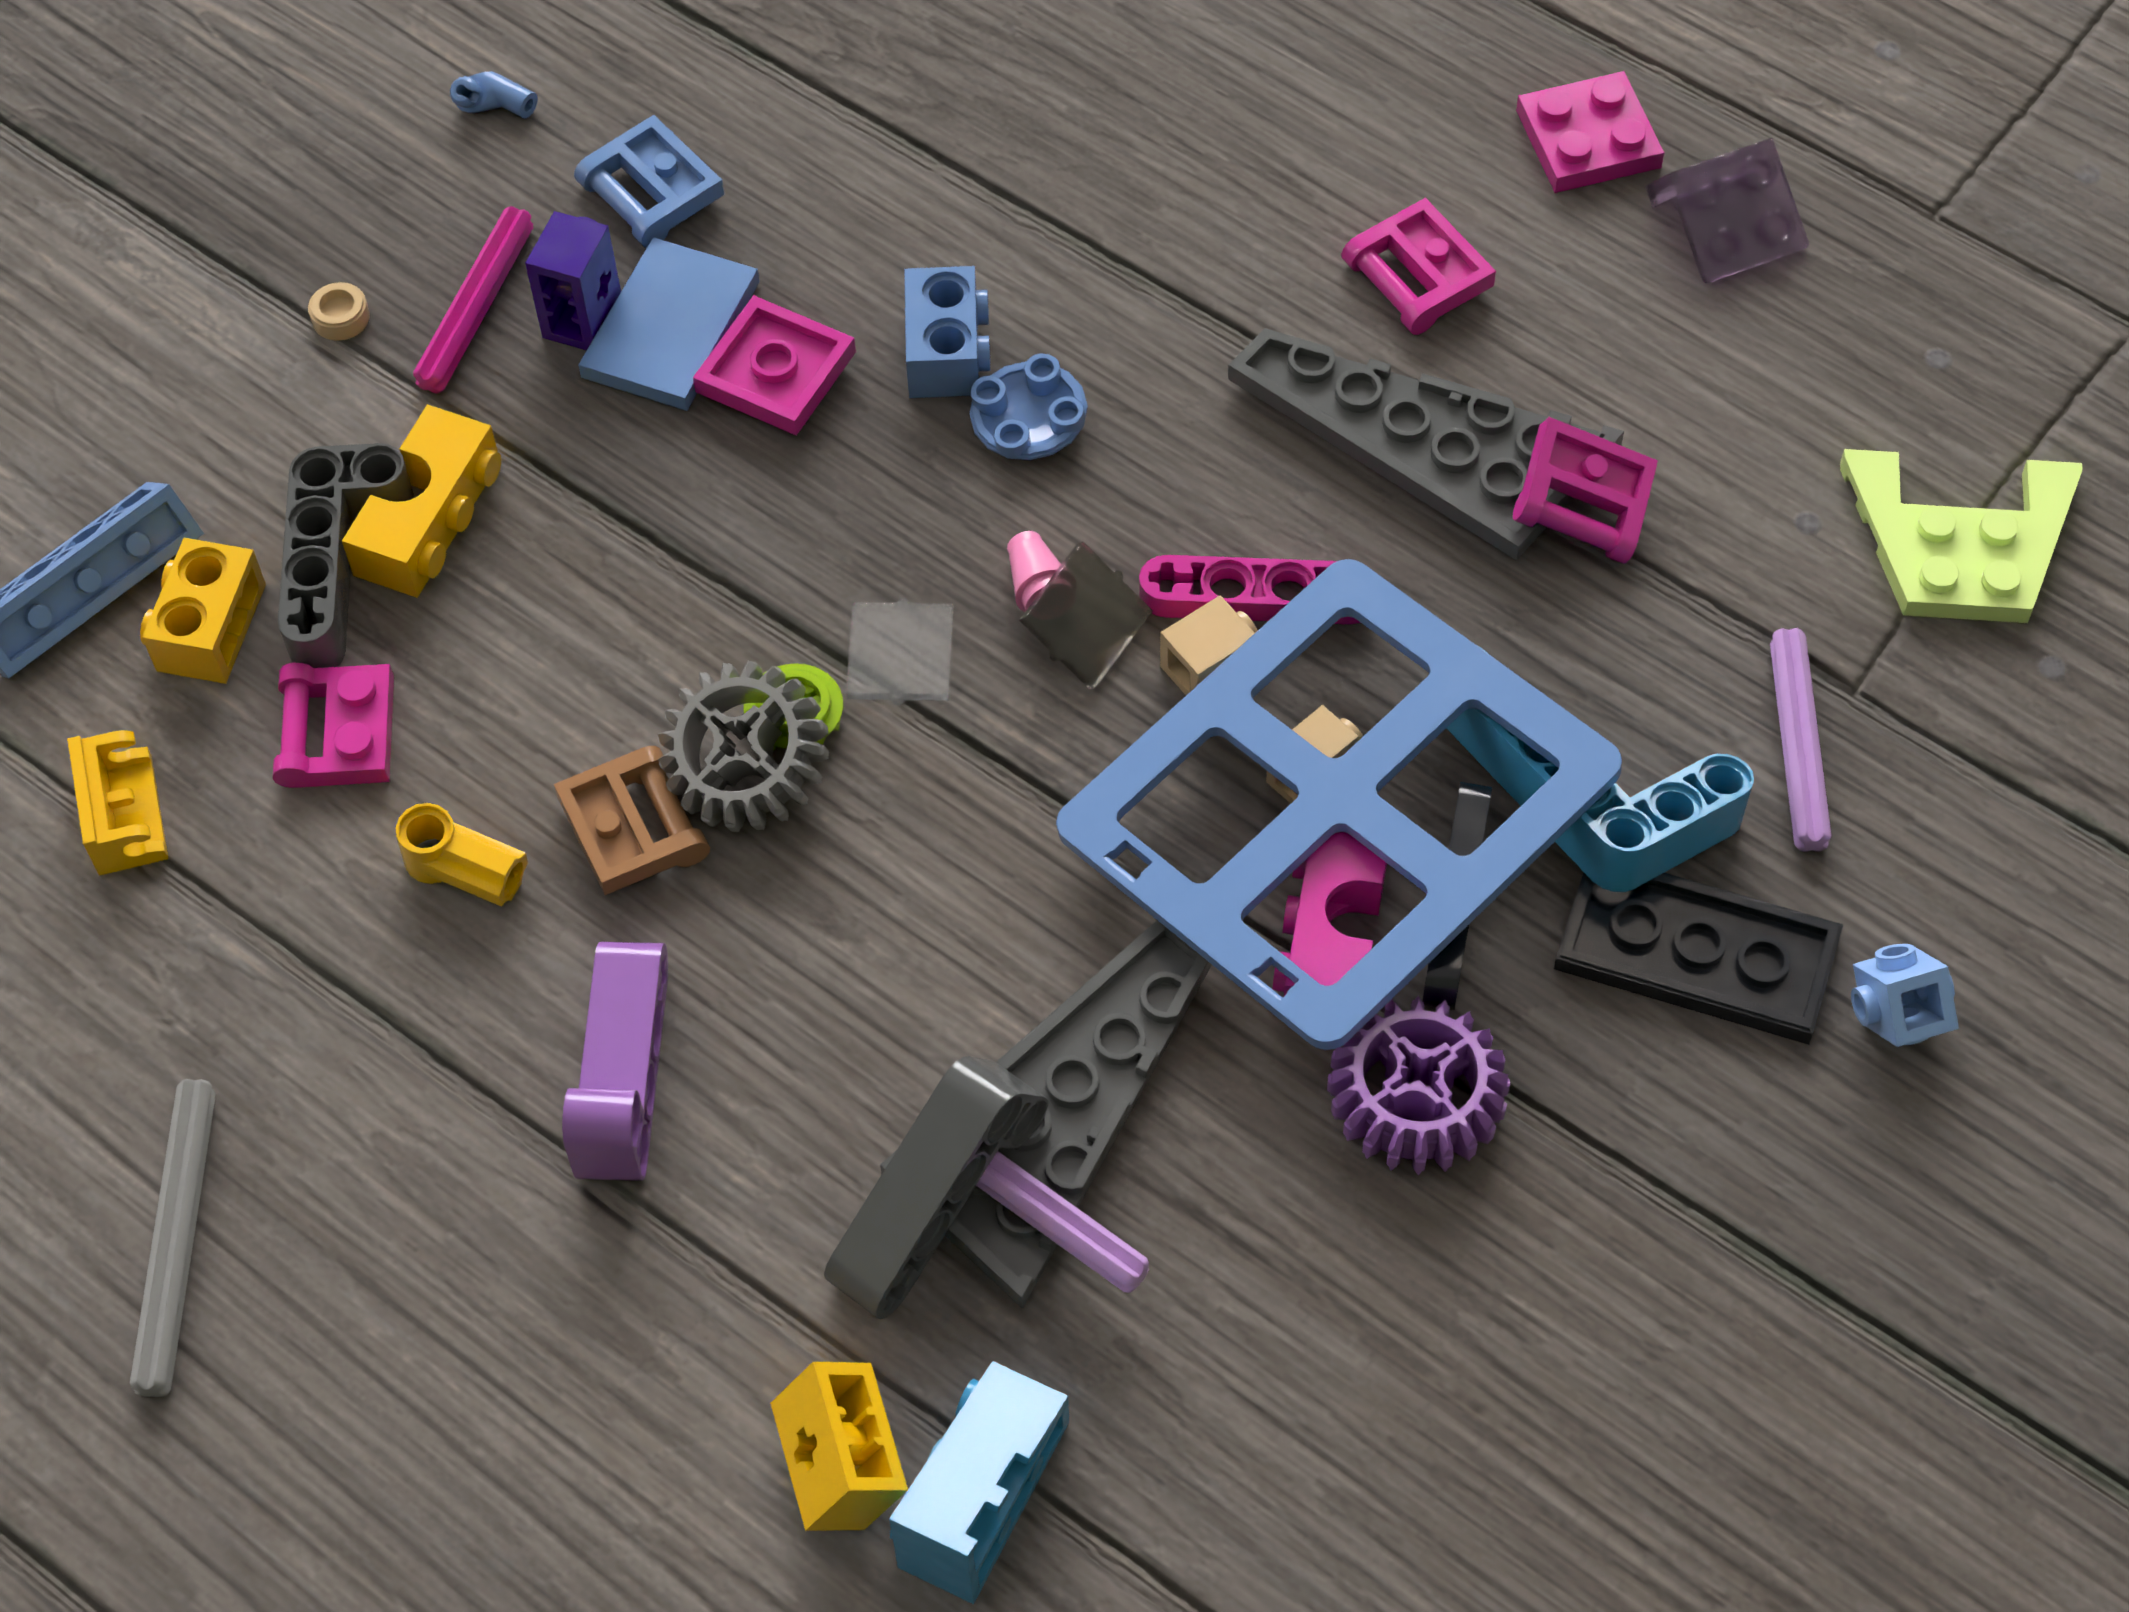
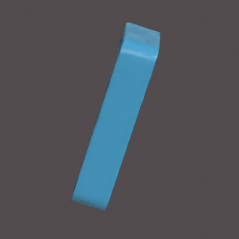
M1471 708L1465 710L1446 728L1520 806L1558 771L1556 765L1479 709ZM1713 754L1632 797H1629L1615 783L1555 842L1601 888L1612 892H1626L1635 889L1735 834L1740 829L1753 787V771L1746 762L1738 757L1729 754Z

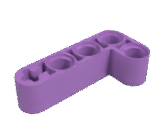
M598 942L579 1088L567 1089L563 1106V1142L575 1179L643 1181L645 1179L668 980V953L665 943Z

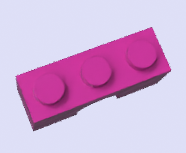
M1337 832L1327 839L1293 871L1292 878L1303 879L1300 896L1288 895L1282 933L1293 935L1291 952L1281 953L1319 984L1330 986L1337 983L1372 949L1373 940L1346 936L1337 931L1330 922L1337 916L1345 913L1356 912L1379 916L1387 863L1346 832ZM1275 968L1272 989L1284 992L1285 996L1295 983Z

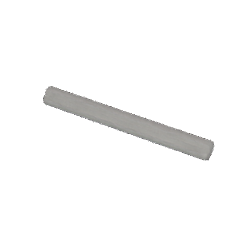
M185 1079L176 1087L130 1377V1385L134 1389L135 1394L144 1397L166 1396L172 1386L216 1096L211 1083L202 1079Z

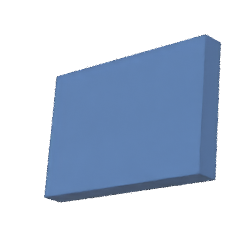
M653 237L578 365L581 378L687 411L697 394L694 388L693 376L749 302L760 282L758 269Z

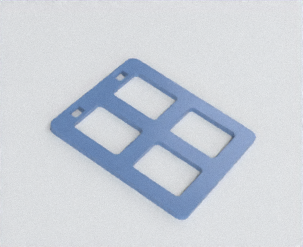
M1344 559L1334 562L1071 799L1058 813L1056 825L1060 840L1071 851L1305 1041L1316 1048L1330 1050L1347 1043L1607 792L1620 777L1622 758L1614 744L1372 569L1357 560ZM1342 617H1353L1425 669L1429 675L1344 755L1338 758H1330L1257 704L1253 698ZM1474 708L1485 713L1558 767V771L1474 852L1466 856H1459L1382 799L1378 792L1459 715L1467 709ZM1213 736H1221L1293 790L1298 797L1211 879L1205 883H1194L1124 828L1119 821L1207 739ZM1337 832H1346L1424 891L1426 897L1337 983L1324 986L1244 924L1243 919L1327 839ZM1126 848L1148 865L1137 879L1113 861ZM1271 965L1295 983L1284 997H1281L1257 977Z

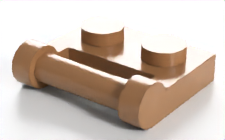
M657 746L640 748L554 784L557 798L604 895L676 865L680 867L695 865L705 859L710 853V846L703 832L700 829L693 828L677 795L671 793L666 786L668 777L666 772L660 768L658 761L663 756V753ZM635 782L644 785L669 837L653 843L626 786Z

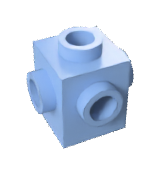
M1910 944L1885 946L1875 952V958L1853 964L1857 987L1851 990V1002L1858 1021L1896 1047L1917 1044L1927 1040L1929 1037L1959 1029L1954 1003V984L1947 965Z

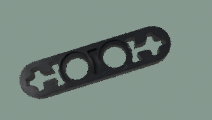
M1460 782L1449 850L1456 855H1469L1483 843L1492 793L1491 786ZM1469 925L1428 963L1422 1000L1424 1005L1437 1007L1446 1000L1450 1010H1455Z

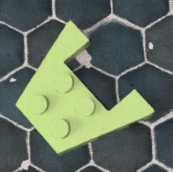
M1844 449L1840 462V471L1845 482L1850 481L1857 496L1855 506L1862 522L1868 523L1878 544L1876 554L1903 615L2028 623L2082 473V463L2027 460L2022 472L2024 511L1901 503L1899 452Z

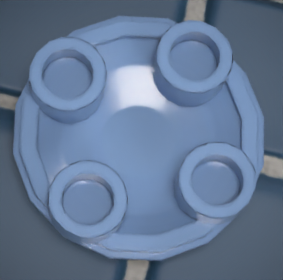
M1036 354L1025 362L1004 366L990 376L980 377L972 385L970 392L972 404L969 414L974 434L987 449L1006 458L1033 460L1053 455L1071 444L1084 427L1088 405L1083 387L1068 371L1061 369L1059 361L1049 354Z

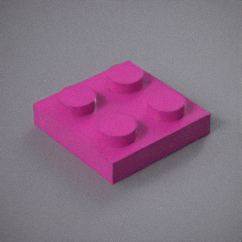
M1624 71L1518 96L1517 114L1554 193L1662 168L1664 151Z
M753 295L693 376L695 392L797 436L856 353L855 339L852 336Z

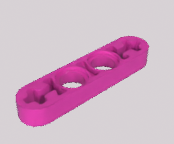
M1189 555L1156 556L1148 560L1141 568L1139 575L1140 602L1148 612L1155 616L1184 618L1218 597L1211 590V586L1221 579H1233L1241 583L1245 590L1234 598H1224V600L1236 613L1242 611L1252 621H1269L1290 602L1274 594L1272 589L1275 585L1283 581H1293L1305 588L1327 567L1337 561ZM1161 580L1173 581L1172 592H1160ZM1193 580H1200V595H1193ZM1342 617L1334 624H1357L1360 622L1353 617Z

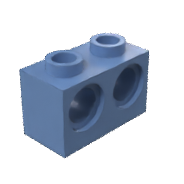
M975 266L904 269L906 368L909 398L971 396V388L974 382L979 379V372L990 371L989 335L978 336V325H989L988 289L976 290Z

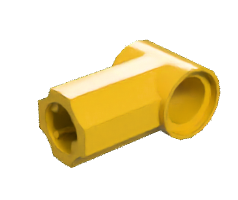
M431 803L416 804L406 809L396 824V837L404 866L409 875L418 882L427 884L445 882L501 907L508 900L512 901L522 884V877L528 864L525 852L454 823L448 811L439 805ZM426 840H441L438 844L429 848L417 847Z

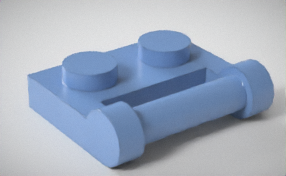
M652 115L586 156L579 162L574 172L576 181L586 191L596 192L632 227L633 237L645 248L648 247L653 237L664 240L671 228L724 195L722 179L655 115ZM622 168L658 204L646 210L611 174Z

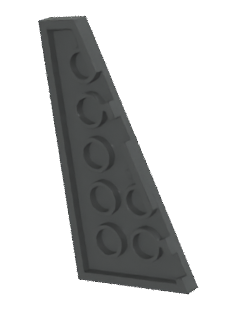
M1266 328L1228 365V380L1516 561L1547 528L1538 523L1533 527H1529L1513 520L1514 506L1523 490L1539 425L1548 417H1551L1622 446L1624 431L1603 425L1602 431L1599 432L1571 424L1572 416L1553 410L1549 411L1548 416L1516 408L1511 398L1423 373L1420 380L1391 372V364L1370 358L1368 364L1365 365L1337 357L1332 347ZM1549 488L1546 498L1547 501L1564 508L1573 499V497Z
M1158 920L1147 928L996 1062L1048 1099L1046 1114L1034 1134L1019 1148L1000 1147L998 1152L1078 1208L1212 964ZM895 1152L880 1164L881 1175ZM975 1186L945 1234L957 1248L1022 1309L1058 1245L978 1186Z

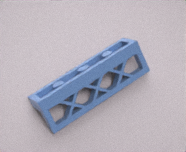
M146 482L0 589V674L2 677H12L176 555L183 538L196 540L204 534L169 484Z

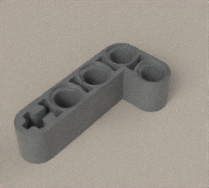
M389 444L318 446L302 451L291 462L288 478L278 624L292 663H304L313 668L338 667L344 659L351 568L342 540L370 495L393 502H403L414 498L403 455L397 448Z
M966 1056L956 1061L936 1086L832 1253L824 1271V1278L878 1319L886 1318L893 1313L912 1289L1000 1147L1015 1149L1023 1145L1041 1124L1048 1108V1099L992 1060Z

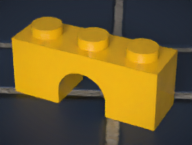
M428 404L399 448L404 458L411 485L425 491L419 496L403 502L388 501L370 495L342 540L353 576L416 598L422 592L429 578L433 579L440 573L445 562L446 550L457 532H463L468 527L472 519L475 502L485 486L489 487L495 482L501 468V454L497 450L491 425Z

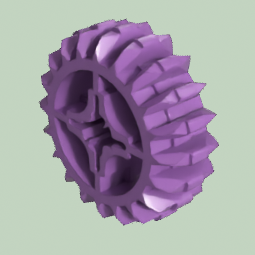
M1419 996L1412 1001L1410 1011H1402L1391 999L1385 1005L1384 1018L1376 1014L1343 1047L1336 1048L1332 1053L1331 1068L1334 1071L1328 1075L1327 1091L1330 1092L1331 1096L1335 1097L1332 1099L1331 1112L1334 1119L1346 1120L1344 1122L1343 1134L1346 1136L1347 1141L1364 1138L1362 1152L1365 1154L1366 1159L1381 1150L1387 1152L1386 1164L1391 1171L1400 1164L1401 1158L1412 1159V1167L1418 1175L1425 1170L1427 1159L1434 1158L1436 1163L1445 1172L1452 1166L1453 1152L1470 1161L1476 1155L1477 1142L1489 1144L1495 1135L1496 1125L1494 1123H1500V1120L1504 1119L1507 1103L1504 1097L1508 1095L1510 1079L1508 1074L1502 1073L1505 1066L1503 1050L1491 1049L1493 1036L1490 1033V1028L1471 1032L1474 1019L1470 1011L1456 1020L1448 1017L1450 1007L1447 1005L1446 1000L1437 1006L1436 1012L1424 1010V1004ZM1380 1060L1386 1067L1385 1077L1387 1080L1383 1082L1382 1091L1372 1096L1366 1086L1364 1077L1371 1067ZM1464 1074L1471 1088L1472 1096L1461 1109L1457 1110L1451 1102L1452 1092L1450 1089L1453 1088L1454 1079Z

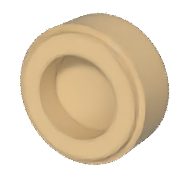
M338 282L323 286L313 294L308 304V312L315 331L320 336L329 340L340 341L357 336L366 328L370 319V312L364 293L358 287L349 283Z

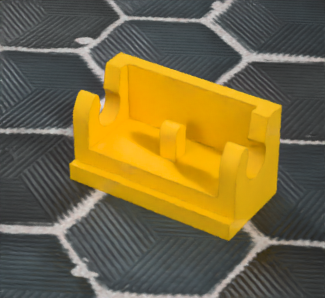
M127 730L113 731L83 739L80 736L67 738L82 841L98 875L168 860L152 755L148 747L129 748L122 752H112L115 749L128 748L136 744L134 732Z

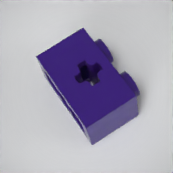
M554 211L525 262L541 335L544 339L587 350L621 293L609 227L588 217H575Z

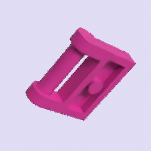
M1426 197L1358 234L1345 245L1341 253L1342 259L1353 271H1362L1401 313V323L1413 335L1424 333L1435 323L1438 317L1490 289L1495 283L1496 270ZM1389 249L1428 292L1417 297L1378 254Z
M1548 417L1539 425L1523 490L1514 506L1513 520L1529 527H1533L1538 523L1604 549L1606 550L1607 558L1625 564L1632 557L1639 540L1658 460ZM1549 488L1618 515L1616 526L1612 527L1547 501Z
M289 663L282 666L279 670L278 690L284 694L281 751L273 761V780L275 783L288 788L390 782L394 675L390 664L313 668L304 663ZM326 697L323 757L309 758L306 756L309 698Z

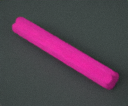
M509 206L503 210L413 371L416 385L420 389L429 390L437 394L442 392L448 384L533 230L531 214L525 209L519 210Z

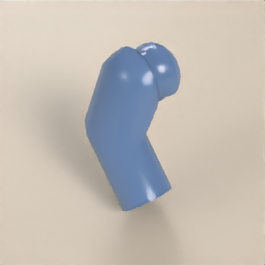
M492 71L478 73L469 77H459L452 83L450 88V97L461 111L473 114L502 107L522 118H527L534 112L538 101L535 92Z

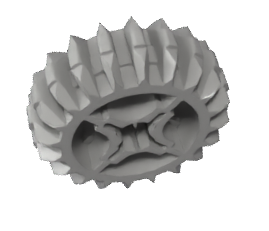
M748 660L741 676H739L732 664L723 663L720 671L721 680L717 682L708 673L699 672V683L703 689L696 695L687 688L679 689L680 698L687 704L683 711L676 709L665 710V718L676 728L675 730L657 734L659 737L658 742L664 748L671 750L658 759L659 766L666 773L673 774L666 782V786L671 793L683 795L681 806L689 814L701 811V820L707 825L714 827L724 819L725 826L731 832H739L747 817L752 827L756 830H764L767 822V812L771 811L780 821H788L789 813L784 804L792 798L800 805L808 804L809 798L800 788L804 781L811 784L822 783V775L811 766V763L829 759V751L826 747L816 742L828 735V727L822 720L814 719L821 708L813 697L803 698L806 691L804 685L798 679H791L785 683L786 675L780 668L772 666L763 675L762 668L756 662ZM763 703L760 708L753 705L749 711L741 716L730 717L723 714L725 711L738 705ZM787 721L789 733L787 750L782 762L778 765L773 757V748L775 742L782 734L779 728ZM709 728L713 734L714 743L709 755L704 759L707 766L701 771L699 760L700 748L704 735ZM731 732L740 741L746 738L752 744L751 748L761 760L755 761L748 753L741 755L735 748L736 744L726 734ZM748 776H760L765 779L764 782L746 790L723 791L727 785L734 787L740 780Z

